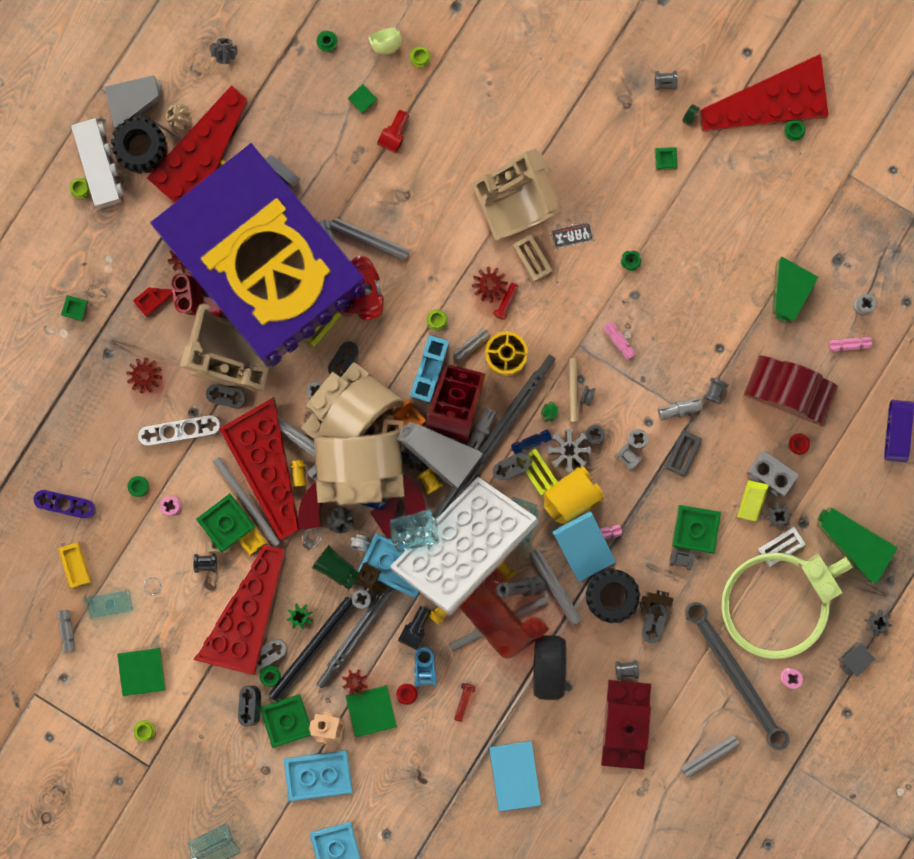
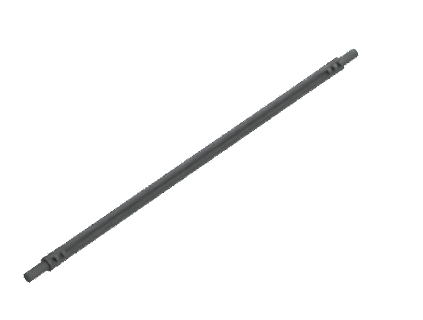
M549 354L540 368L533 372L478 450L482 453V456L458 488L452 487L418 537L470 485L545 379L544 375L556 358ZM388 586L385 593H377L327 664L328 668L316 685L323 689L334 672L337 673L396 589Z

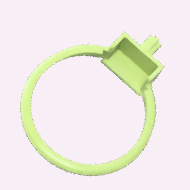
M767 553L753 557L741 564L732 573L725 585L721 603L725 626L737 644L756 656L768 659H784L796 656L810 648L823 633L828 621L830 601L842 593L834 578L853 567L847 557L827 567L819 553L807 560L786 553ZM770 560L786 561L796 566L801 563L803 571L823 601L821 603L820 617L812 634L801 644L782 651L764 650L747 642L736 630L729 612L730 594L740 575L751 566Z

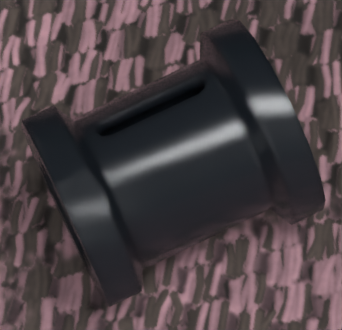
M194 554V572L199 573V571L207 570L217 572V554H212V556Z

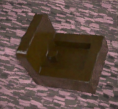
M364 562L355 581L365 586L364 590L372 594H376V591L385 593L388 585L378 581L381 570Z
M657 590L656 594L646 592V596L642 595L640 608H643L642 613L648 614L651 602L672 607L674 598L669 597V592Z

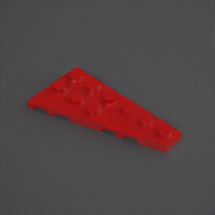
M821 54L700 110L702 132L828 117Z
M231 85L151 172L147 179L175 203L216 171L220 160L224 156V151L232 138L236 124H238L248 102L247 98Z
M275 397L222 426L219 430L277 536L282 540L298 531L299 524Z
M267 545L263 546L251 565L247 576L241 581L237 592L228 602L215 623L211 634L206 638L203 647L193 660L251 675L256 674L286 550Z

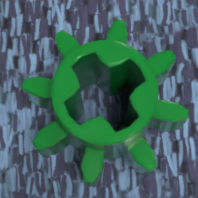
M296 603V610L288 609L291 617L287 621L294 623L293 629L300 625L303 630L305 629V622L312 623L308 618L313 612H307V604L303 608H299L298 603ZM297 611L305 614L302 622L299 619H295V615L298 614Z

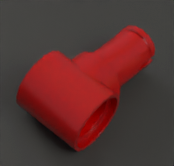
M398 110L392 124L382 130L377 141L378 146L395 154L398 152L404 139L402 130L409 118L407 112Z

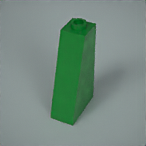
M833 508L823 509L817 518L819 529L847 557L868 582L877 584L898 547Z

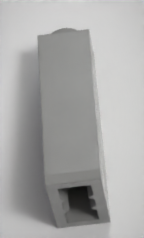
M411 422L401 429L400 435L397 438L398 441L443 481L457 488L482 456V453L478 450Z

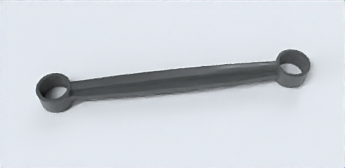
M699 602L688 604L685 609L686 618L691 623L697 624L730 680L766 730L768 744L775 750L785 749L790 742L789 734L784 729L777 727L744 671L708 621L706 607ZM693 605H699L704 610V615L699 620H692L689 616V610ZM777 731L783 732L785 735V742L781 746H774L771 743V736Z

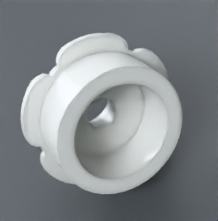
M357 534L356 537L350 539L352 541L351 548L362 552H367L371 544L368 542V537Z

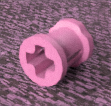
M168 496L162 499L160 508L165 515H177L182 510V502L177 497ZM174 501L173 505L176 506L175 510L171 509L170 511H168L169 507L167 506V503Z
M786 668L781 672L780 680L785 686L795 689L802 684L803 677L798 670ZM789 674L795 675L793 677L795 679L793 683L790 681L787 682L789 680Z

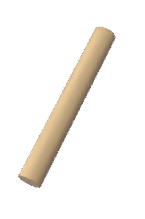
M568 358L570 422H578L577 358Z

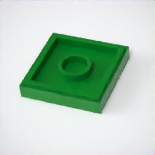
M231 493L196 518L221 553L256 528Z
M678 505L671 547L714 554L721 512Z
M161 648L117 654L122 696L166 690Z
M387 685L345 695L355 737L397 727Z
M301 694L261 706L260 711L272 748L311 736L310 721Z

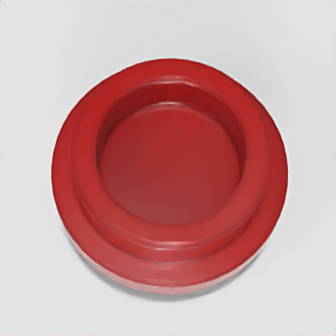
M798 433L791 436L788 446L792 453L801 455L809 450L810 441L806 435Z
M409 683L399 686L396 692L398 701L404 705L414 703L418 695L415 686Z

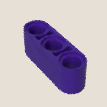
M893 399L890 401L884 450L885 461L907 463L909 460L914 402Z

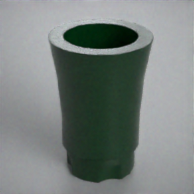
M329 544L311 568L329 577L340 586L343 585L348 590L354 584L359 574L358 570L354 569V566L341 557Z

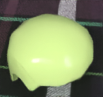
M392 27L371 34L369 41L375 52L387 55L394 53L400 48L402 36L399 30L397 32Z

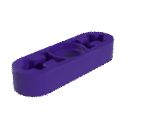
M40 490L33 498L35 506L40 509L79 518H90L96 511V506L91 500L53 491ZM46 494V498L54 499V508H52L53 503L46 502L43 506L39 497ZM63 498H67L70 501V507L67 510H62L59 507V502ZM75 500H78L76 505L85 506V503H88L87 507L91 508L90 512H86L84 515L83 510L75 509V513H72L75 508Z

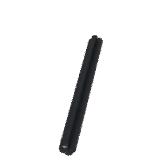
M350 597L344 598L269 692L271 699L278 702L353 609L354 604Z

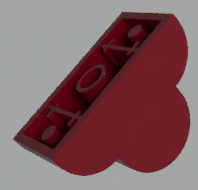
M759 355L743 395L823 426L838 385L807 367Z
M445 363L428 412L427 429L445 437L468 442L486 374Z

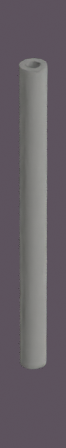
M220 457L216 458L213 463L274 547L279 545L281 541Z
M543 596L449 645L452 651H455L548 603Z

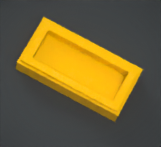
M80 542L58 548L70 589L92 583Z

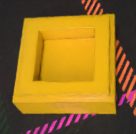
M256 528L238 540L249 556L267 543Z

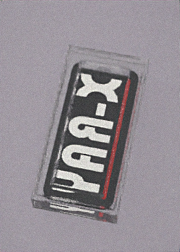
M591 220L549 229L554 250L595 241Z

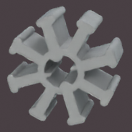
M573 429L565 430L566 442L558 436V433L552 437V440H555L561 446L560 448H551L550 446L547 448V454L560 453L561 455L556 461L552 462L555 468L559 466L558 464L563 459H566L565 472L573 471L572 459L579 464L580 468L587 463L577 455L578 453H587L588 455L591 453L590 446L587 448H578L577 446L582 440L587 438L583 433L579 435L580 437L575 442H572ZM565 445H568V447L572 445L574 447L572 450L573 456H570V454L566 456L564 454L566 451Z

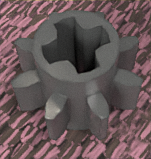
M219 38L217 43H213L211 47V57H216V61L220 64H229L232 62V59H236L237 45H232L233 41L229 38Z
M775 503V509L767 508V511L770 513L764 519L770 520L769 527L777 524L778 530H782V524L790 525L787 519L792 514H787L786 509L788 506H783L781 509L779 504ZM781 512L782 514L780 516L783 519L775 521L776 516L774 515V513Z
M343 507L334 508L331 511V516H327L330 530H334L336 533H346L350 529V525H354L351 510L346 511Z
M878 610L877 614L870 611L869 619H864L869 625L866 631L874 630V636H878L879 632L886 635L887 627H892L888 623V619L891 616H882L883 610ZM874 621H882V625L877 626L874 624Z

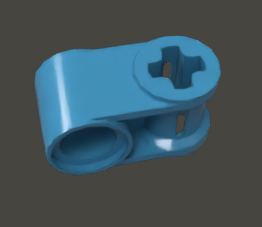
M421 646L415 653V688H418L419 685L437 687L434 651L429 646ZM427 651L431 656L430 660L426 662L421 661L418 656L419 653Z

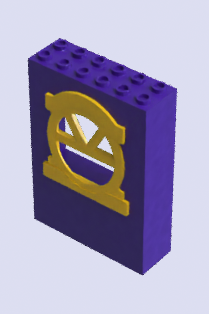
M252 143L150 222L165 244L267 368L271 365L272 367L277 365L282 360L284 354L296 350L299 347V342L304 338L306 340L311 338L316 333L315 329L320 325H327L333 319L332 316L335 313L343 312L348 308L350 301L354 298L357 300L366 293L367 285L362 274ZM275 232L293 241L242 283L239 281L235 268L236 255L240 246L254 234ZM300 250L304 259L305 269L302 271L282 263ZM273 270L301 279L302 282L294 293L278 300ZM264 277L268 293L267 300L258 298L248 292L249 289Z

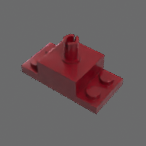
M608 680L601 766L644 770L651 715V683Z

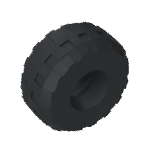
M541 635L535 639L534 696L541 700H559L565 695L566 640L560 636Z

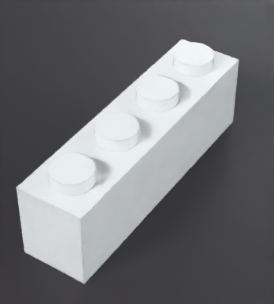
M94 118L71 125L94 206L102 209L122 203L121 196L124 195L121 184H117L115 176L118 175L115 163L111 164L109 156L112 155L109 143L106 144L103 137L106 135L103 123L100 124Z

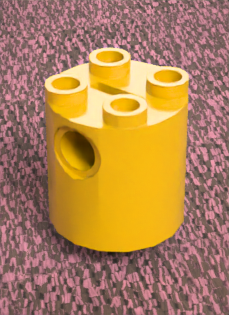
M509 331L499 332L492 336L485 349L486 365L491 372L501 377H511L518 374L525 366L528 356L527 345L523 338ZM504 349H508V358H504Z
M584 466L576 468L544 492V508L555 522L565 525L588 513L603 501L605 497L604 492L597 483L592 484L590 482L592 481L591 475Z

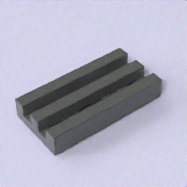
M682 430L665 469L685 477L702 438ZM687 436L688 439L677 460V463L675 467H672L671 465L680 448V445L684 437ZM692 439L696 440L683 470H678Z

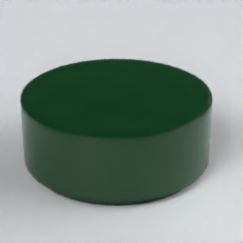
M694 104L691 105L683 117V123L690 126L700 107Z

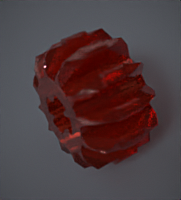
M487 267V274L480 269L478 272L481 278L478 276L473 277V280L478 283L472 284V288L479 289L474 293L476 297L483 294L481 297L482 302L488 296L489 303H493V296L498 301L501 300L498 292L506 294V290L502 287L507 286L508 282L500 281L505 277V274L502 273L497 276L498 268H495L494 272L490 273L491 269ZM487 280H491L493 284H496L492 290H488V287L484 286V283L487 284Z
M145 357L143 363L138 358L136 359L137 366L129 365L134 370L133 372H126V375L132 376V378L127 380V383H134L132 387L134 391L140 387V393L144 394L146 388L152 393V385L157 388L160 386L159 383L155 382L156 379H163V376L157 375V373L162 371V368H155L157 362L154 360L149 364V358ZM148 371V372H149V373H147V375L149 376L148 379H147V380H146V379H142V380H141V379H140V378H142V376H140L141 372H145V373H146V372Z

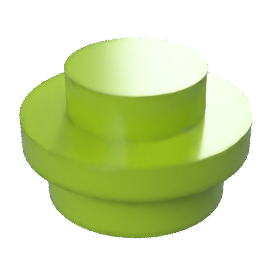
M416 47L410 53V62L417 68L426 67L431 60L430 52L425 47Z
M76 178L70 184V192L77 199H84L91 193L88 182L84 178Z
M432 310L428 314L427 325L429 328L440 331L446 327L448 318L442 310Z
M142 720L134 727V736L141 742H147L155 735V727L150 721Z

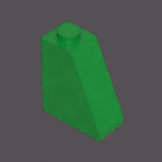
M782 256L776 262L772 313L776 315L775 318L778 321L787 324V322L792 323L796 319L818 276Z

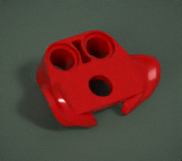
M357 256L351 262L365 278L366 284L372 287V291L370 294L363 295L357 300L354 298L350 301L353 304L352 308L344 310L340 314L345 317L357 314L362 320L375 319L382 315L384 296H378L375 280H380L374 264L368 257Z
M189 272L186 274L178 273L173 276L171 287L174 306L178 312L196 316L198 307L201 304L210 306L209 312L222 318L223 313L210 297L204 296L202 287ZM183 279H186L187 285L182 289L181 282ZM188 299L190 305L188 309H185L184 302Z

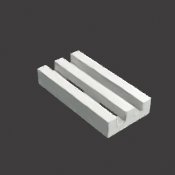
M792 527L758 548V551L761 555L767 554L765 552L766 549L792 533L795 536L768 553H777L798 540L799 543L784 552L792 554L806 544L796 528ZM780 560L766 561L768 567H771Z

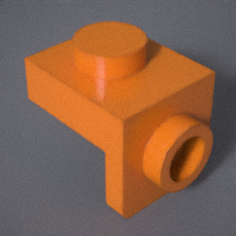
M409 399L404 401L401 408L396 407L392 412L398 421H404L403 427L409 422L423 427L427 426L426 420Z

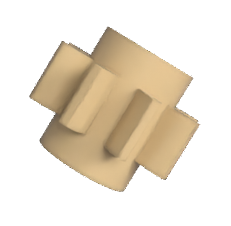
M180 103L168 108L166 120L170 122V128L178 131V129L183 130L190 125L192 114L188 111V106Z

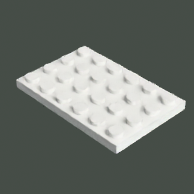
M477 477L390 567L397 575L451 615L539 521L531 513Z

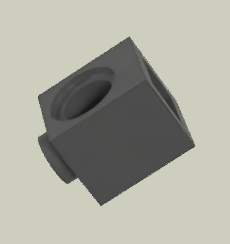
M856 642L838 660L842 663L841 669L847 675L852 674L858 677L875 658L861 643Z

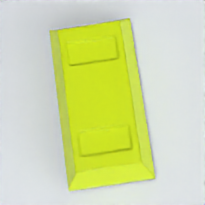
M748 480L737 517L758 522L769 487L768 484Z

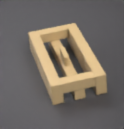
M532 235L513 244V248L533 282L552 272ZM529 241L546 270L542 271L526 242ZM519 246H523L539 274L535 275Z

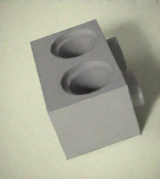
M760 451L747 470V473L751 475L749 477L750 480L768 484L767 491L775 497H778V495L785 496L799 476V474L765 451ZM761 463L765 464L768 468L764 476L758 473V466ZM779 475L785 479V484L781 488L775 483V479Z

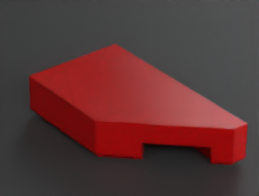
M148 287L133 302L148 317L173 296L172 289Z

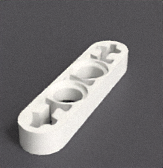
M203 416L147 426L139 431L138 439L146 446H153L214 435L220 431L221 422L217 417ZM210 419L216 423L213 431H210L209 428H202L203 433H200L198 421H201V425L208 424ZM188 423H193L196 427V431L192 435H188L184 431V427ZM171 426L175 430V435L167 439L164 436V429ZM160 428L159 435L162 439L161 441H158L159 437H152L150 439L151 442L143 439L146 431L149 430V433L154 434L158 433L156 429Z

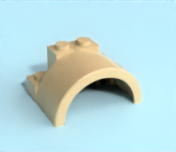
M537 149L518 155L510 163L472 182L496 241L534 227L561 212V207L547 175L549 171L541 152H538ZM505 190H509V191H507V192H504V193H502V194H499V191L502 192V191H505Z
M201 304L197 309L189 346L184 348L180 367L190 370L189 375L223 386L239 385L255 391L264 390L269 367H266L229 320L212 314L208 311L210 306Z
M353 362L341 378L332 371L306 406L314 411V413L301 429L313 438L318 436L326 438L361 437L382 413L393 407L401 408L404 400Z
M390 431L378 435L347 438L314 437L318 503L338 501L339 505L382 501V498L404 496L401 444L397 440L400 432Z

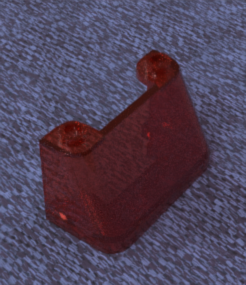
M496 567L458 607L502 658L508 659L516 656L550 629L537 617H532L524 623L519 620L495 591L503 581V575Z

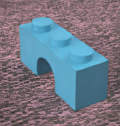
M431 335L428 336L421 364L411 389L410 398L431 403L449 347V341Z

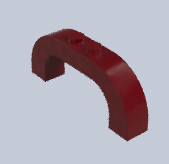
M403 474L404 496L401 497L404 502L405 518L427 516L426 503L421 490L410 478ZM316 482L311 485L301 500L298 511L299 530L322 527L321 506L323 502L318 503Z

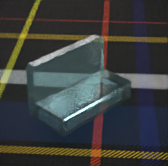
M130 590L83 598L84 602H87L90 619L133 611Z
M226 823L188 842L192 859H229L240 853V848L233 841L230 827Z

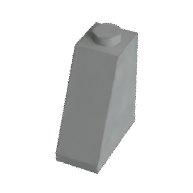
M152 75L105 86L114 128L118 131L119 128L117 126L119 123L124 125V120L127 118L130 121L133 120L132 117L139 118L162 100L161 93H164L161 80L157 81L156 77Z

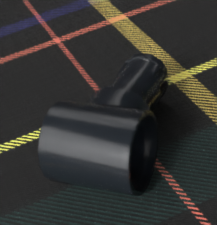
M420 606L412 622L405 625L398 642L417 651L425 635L423 627L431 611Z

